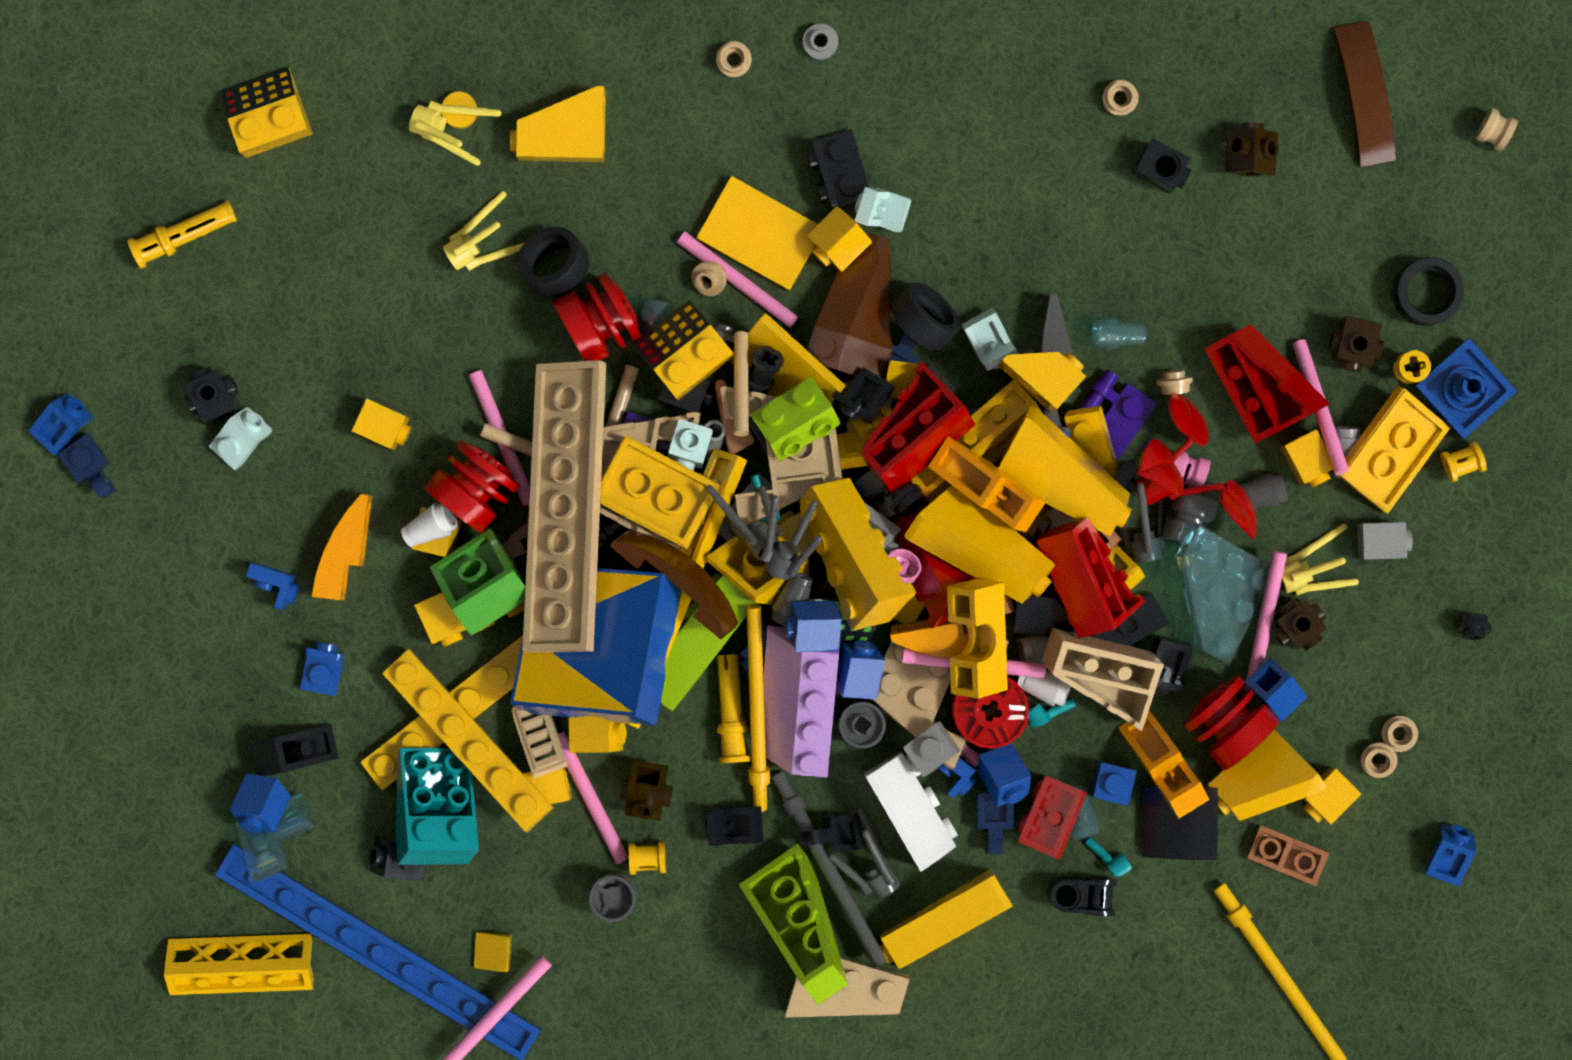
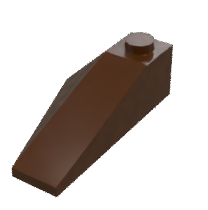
M865 232L872 243L843 272L838 270L814 326L807 351L829 371L856 378L864 367L884 379L893 351L892 338H890V318L892 317L889 296V283L891 282L890 239Z

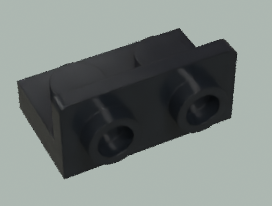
M852 129L818 139V137L811 139L812 148L806 150L812 171L819 169L822 183L816 185L822 205L829 203L832 211L837 206L841 209L856 204L858 196L864 192L865 187H869Z

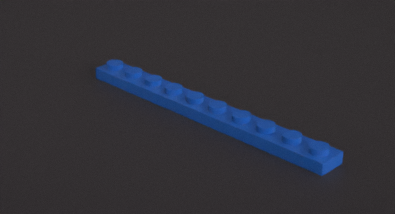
M238 844L232 846L215 876L470 1030L497 1003L491 997ZM509 1010L483 1038L517 1059L523 1060L542 1028L514 1011Z

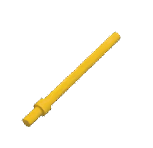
M750 604L746 606L752 767L748 769L749 784L753 788V806H761V811L763 812L767 810V785L770 784V768L766 766L761 605Z
M1225 882L1213 889L1214 893L1228 911L1227 918L1234 928L1239 927L1330 1060H1347L1342 1050L1251 921L1252 914L1245 904L1240 905Z

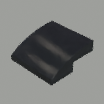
M1142 785V857L1217 860L1218 788L1203 787L1210 800L1179 819L1156 785Z

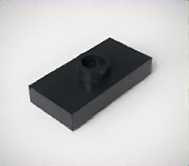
M1149 593L1142 597L1145 603L1117 628L1093 636L1094 638L1131 646L1169 625V622L1153 593Z

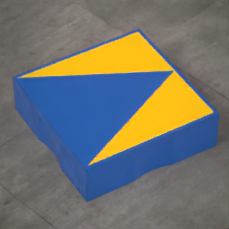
M597 568L594 651L528 653L522 651V639L510 704L531 714L570 718L596 716L612 722L656 726L666 676V653L674 633L681 589L663 573Z

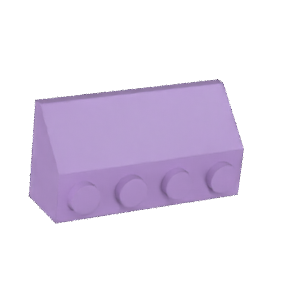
M768 625L763 677L766 758L792 775L828 777L839 651L795 652L791 638H786L784 627Z

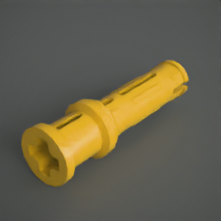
M227 200L221 205L196 214L168 228L159 225L155 227V232L137 240L130 238L127 242L140 269L146 267L147 262L165 254L170 257L174 255V252H177V247L205 236L227 224L236 222L237 218ZM211 218H215L214 221L205 224L199 228H196L190 232H187V229L196 226L202 222H205ZM180 233V236L174 239L171 238V236ZM155 243L158 244V246L151 248L147 251L143 250L144 248L149 247Z
M739 654L716 656L722 724H718L717 733L721 735L722 756L719 758V764L751 761L750 756L746 752L745 733L749 729L746 722H743Z

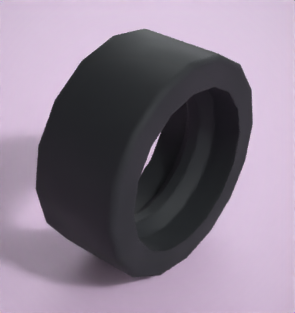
M547 227L535 232L525 241L519 250L517 258L519 274L535 294L544 298H558L576 289L586 277L590 264L586 249L572 231L563 227ZM559 248H569L571 250L568 261L558 272L549 276L536 275L538 264L548 253Z
M1427 256L1410 262L1399 271L1393 283L1392 297L1396 309L1404 319L1415 325L1432 326L1447 321L1457 313L1464 299L1465 287L1461 274L1453 264L1442 258ZM1425 270L1435 271L1442 275L1449 287V297L1445 305L1438 311L1431 313L1416 309L1409 301L1407 294L1408 284L1412 277Z
M912 282L891 303V312L900 328L912 340L927 349L940 350L960 329V321L951 305L938 292L922 283Z

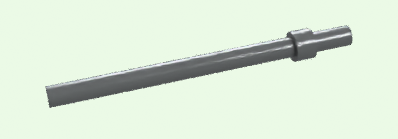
M784 771L773 776L771 779L784 801L782 807L788 818L793 817L800 832L815 830L804 810L807 806L801 795H796ZM824 844L809 845V849L873 966L876 968L887 962L835 864L829 859V854H826Z

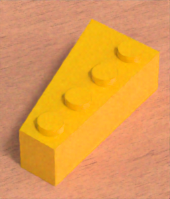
M850 478L811 486L799 501L802 517L804 516L812 500L818 502L809 522V527L814 538L815 536L822 538L816 547V551L822 556L827 569V579L830 585L834 587L839 598L842 616L848 621L851 631L890 622L917 593L911 582L904 584L898 574L902 570L896 557H888L883 545L886 539L880 529L870 526V512Z

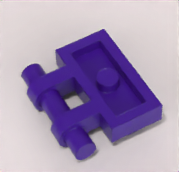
M1107 369L1100 380L1095 379L1090 387L1091 393L1082 406L1077 405L1075 410L1099 406L1103 399L1112 404L1104 417L1116 460L1118 461L1157 403L1129 383L1126 384L1120 394L1115 392L1112 386L1119 377Z

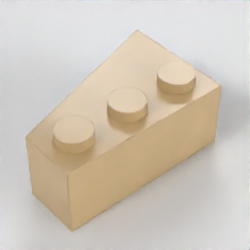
M1052 628L1042 658V662L1052 675L1085 696L1100 703L1107 710L1122 717L1140 731L1143 730L1164 666L1152 651L1089 636L1078 639L1076 633Z
M840 954L848 985L817 1005L796 976L785 1010V1017L899 1014L909 984V975L882 966L875 968L872 963Z

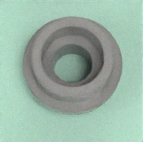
M827 24L812 25L807 29L803 37L804 50L810 57L817 60L830 58L838 48V35L836 31ZM816 36H825L828 40L827 44L824 47L816 46L814 44Z

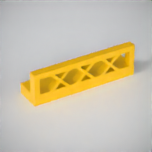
M1014 379L971 415L976 425L957 442L994 465L1003 457L1030 405L1039 410L1040 408ZM928 466L911 480L913 484L920 486L921 492L929 504L951 486L949 482Z
M290 934L168 939L164 977L169 994L189 995L313 990L314 977L311 968L312 935ZM303 946L302 958H286L281 953L289 947ZM253 948H264L268 952L261 959L251 960L246 956ZM218 949H228L232 953L224 961H214L210 957ZM192 950L196 954L188 962H175L176 951Z

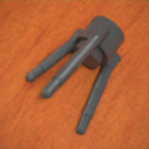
M1138 482L1137 491L1142 532L1134 533V541H1132L1126 525L1123 528L1117 526L1125 544L1126 554H1133L1135 563L1162 559L1161 549L1165 548L1164 538H1161L1164 527L1165 498L1157 503L1155 535V530L1150 531L1144 483Z
M707 485V492L725 513L723 521L750 549L757 560H761L760 557L765 548L768 525H764L763 522L759 521L747 527L714 487ZM759 486L758 490L769 521L770 499L766 488ZM777 523L773 547L779 544L780 541L777 537L783 534Z
M775 495L772 497L766 543L760 559L766 562L765 570L770 575L778 579L787 580L797 576L800 567L822 540L820 536H815L803 552L798 555L799 549L797 546L813 516L818 502L816 500L811 501L791 541H780L778 545L773 547L779 497Z
M858 808L857 814L864 828L862 834L876 863L865 870L864 873L867 877L864 880L835 854H829V859L857 883L865 895L873 892L877 899H881L895 891L901 883L887 862L864 810Z

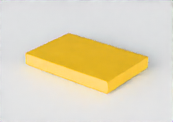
M731 176L696 238L790 291L811 255V251L815 247L807 235L818 224Z
M766 313L748 333V367H751L753 362L752 355L759 346H770L779 351L784 358L783 366L773 377L774 384L772 389L767 392L768 395L778 397L811 376L830 403L834 401V398L831 397L836 390L840 393L846 387L844 383ZM732 357V358L729 360V362H731L733 365H734V357Z
M1397 386L1346 455L1345 459L1349 471L1338 476L1380 511L1388 514L1450 430V427L1405 388Z
M625 435L601 478L600 505L687 550L714 501L706 490L707 485H712L717 492H719L721 485Z

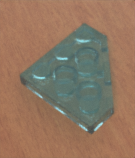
M1192 523L1176 554L1179 569L1183 570L1186 587L1183 588L1188 614L1193 616L1196 633L1193 634L1195 647L1229 665L1263 599L1270 565L1200 525Z

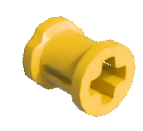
M1412 350L1399 355L1393 364L1395 378L1404 384H1414L1424 380L1431 370L1429 357L1418 350ZM1410 360L1413 364L1418 363L1419 370L1414 372V377L1411 371L1406 372L1404 369V365L1410 363Z
M1476 441L1469 443V447L1450 454L1445 451L1440 455L1446 476L1451 483L1458 481L1459 476L1477 470L1480 473L1487 470L1483 452Z
M665 842L648 846H636L635 843H629L630 875H636L637 871L652 870L666 873Z

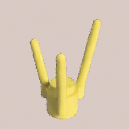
M434 101L430 102L428 108L418 105L414 109L409 123V130L411 132L422 135V138L440 145L476 166H479L481 161L459 148L462 146V141L443 132L446 118L442 117L441 113L501 116V111L497 109L442 105Z
M501 191L460 231L450 236V242L443 246L447 257L456 270L466 266L471 271L481 264L515 254L523 246L524 243L475 257V255L480 253L476 244L499 229L500 223H493L473 237L468 233L506 197L505 191Z
M1346 523L1331 530L1298 553L1286 557L1282 583L1287 594L1295 591L1298 596L1310 591L1342 588L1359 583L1358 579L1354 578L1307 584L1313 581L1312 575L1345 564L1346 559L1343 557L1310 568L1307 561L1299 562L1348 528Z

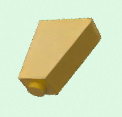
M604 86L593 87L517 120V130L510 131V151H516V157L519 161L604 162L606 104Z
M1275 729L1245 758L1230 769L1223 770L1208 784L1209 787L1218 788V809L1225 816L1231 811L1239 821L1320 793L1327 787L1320 775Z

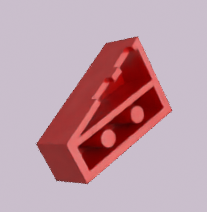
M1252 324L1204 348L1255 444L1330 404Z
M922 361L916 367L915 371L917 374L907 389L902 388L897 396L898 402L888 418L883 417L860 452L871 472L892 494L898 488L910 482L931 463L947 437L958 441L976 425L965 405Z
M925 500L922 506L908 517L900 515L895 525L901 528V531L894 542L899 545L897 549L909 550L920 560L921 572L913 582L917 592L915 597L918 602L923 601L930 614L927 621L931 628L934 629L948 621L947 586L976 578L915 545L904 537L917 515L929 505L927 500Z
M1088 517L1053 527L1036 540L1039 551L1055 564V567L1050 572L1053 585L1061 597L1067 611L1068 621L1074 628L1078 639L1114 630L1145 603L1140 594L1133 595L1124 582L1127 581L1128 576L1123 568L1116 570L1107 557L1111 551Z

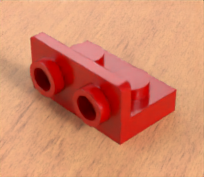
M1045 775L1043 781H1039L1034 788L1032 794L1034 803L1030 813L1025 814L1020 822L1018 833L1021 835L1018 842L1056 859H1060L1087 792Z

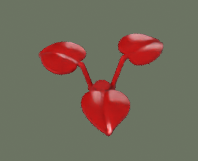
M1171 394L1168 400L1169 413L1176 427L1186 435L1185 442L1171 454L1170 450L1160 440L1153 439L1149 441L1140 458L1137 475L1142 476V478L1136 481V487L1138 482L1144 483L1148 505H1153L1167 496L1174 500L1179 496L1217 491L1220 493L1219 499L1227 514L1251 537V540L1256 539L1257 518L1255 508L1249 495L1238 483L1230 479L1225 481L1224 485L1222 483H1215L1184 489L1183 478L1174 462L1193 444V441L1200 447L1205 446L1209 439V431L1202 413L1188 398L1182 394Z

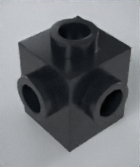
M207 367L192 374L191 378L193 381L185 384L188 394L184 395L186 404L193 415L199 414L203 424L212 425L241 410L235 397L239 390L230 374L224 375L223 371L218 369L212 371L211 367ZM214 389V396L209 399V392Z

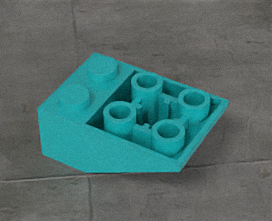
M399 748L395 827L398 865L469 864L479 851L472 772L450 748Z

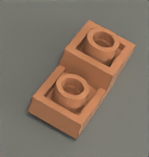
M1260 825L1247 858L1317 886L1330 853Z

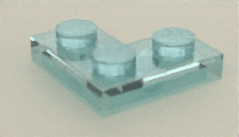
M301 793L290 798L275 833L260 831L258 834L250 833L242 829L238 821L235 822L249 875L256 883L287 869L288 865L281 841L314 827L307 802Z

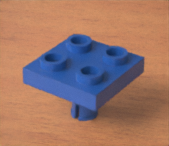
M1470 338L1464 340L1432 369L1424 380L1414 386L1461 440L1465 439L1517 392Z

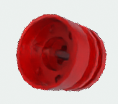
M606 272L598 276L605 289L604 292L597 294L590 281L585 283L590 298L586 302H583L573 290L552 301L585 361H601L609 357L605 340L610 337L620 348L627 347L619 333L626 328L634 342L642 337L635 312L621 287L611 280Z
M460 440L456 447L467 456V459L462 462L452 454H449L447 459L457 470L456 473L452 476L437 469L423 488L452 513L482 534L497 516L494 510L487 504L488 500L493 498L507 504L509 499L497 490L499 486L503 484L515 493L520 485L513 479L508 469L482 448Z
M1239 675L1223 684L1217 685L1194 706L1191 714L1183 723L1189 732L1202 723L1204 724V727L1195 736L1199 743L1210 738L1212 735L1217 738L1208 753L1224 771L1230 769L1251 753L1280 723V720L1264 703L1257 705L1251 710L1245 707L1255 694L1251 688L1237 697L1235 696L1245 683Z
M1007 677L1008 690L979 699L953 694L950 710L953 723L966 740L978 747L996 749L1009 745L1021 735L1028 723L1029 705L1026 694L1017 682ZM991 700L996 701L995 707L1000 710V714L998 716L992 715L990 720H985L986 714L981 711L982 705H989Z

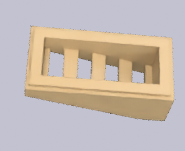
M513 707L511 709L513 719L534 779L567 767L568 764L553 716L531 714L520 708ZM544 726L547 727L534 733L528 734V732L534 731ZM550 739H551V741H549V742H547V743H544V744H542V745L536 746V747H534V748L532 747V746H534V745H536V744H539V743H542V742H544V741H547V740H550ZM555 751V755L536 761L537 757Z

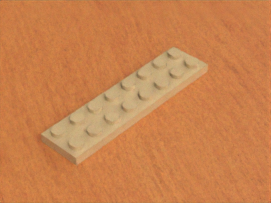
M600 360L536 364L522 648L524 652L594 651L606 363Z

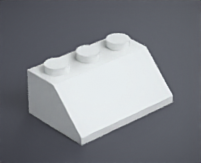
M902 752L864 773L920 872L956 848L952 839L958 836L948 817L943 820L940 819L934 809L940 805L930 786L925 789L922 788L916 778L921 773L915 772L909 766Z

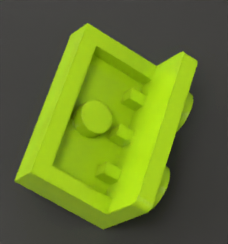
M812 376L750 414L778 461L798 454L803 447L818 438L827 436L834 428L840 425V421L831 403Z

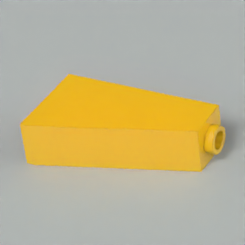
M1030 405L1001 458L998 468L1035 493L1049 506L1077 520L1088 517L1096 530L1108 536H1111L1116 525L1123 528L1132 511L1127 506L1130 493L1038 408Z
M952 485L917 515L904 535L910 542L975 578L1004 582V594L1021 604L1032 594L1039 597L1051 583L1048 575L1055 567V564L995 514L986 508H981Z
M989 869L882 933L880 938L883 944L879 945L887 959V964L890 965L895 962L898 969H901L1013 906L995 875Z

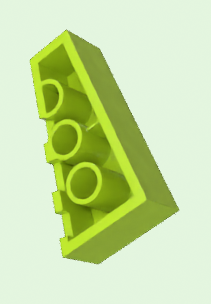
M717 572L712 579L728 599L738 620V625L720 640L693 617L700 607L698 603L694 601L687 609L684 616L687 622L678 631L665 663L666 676L661 703L672 712L746 618V606L756 604L724 575L721 576Z
M796 844L740 883L739 886L802 986L819 1005L847 986L848 982L814 866L801 847Z

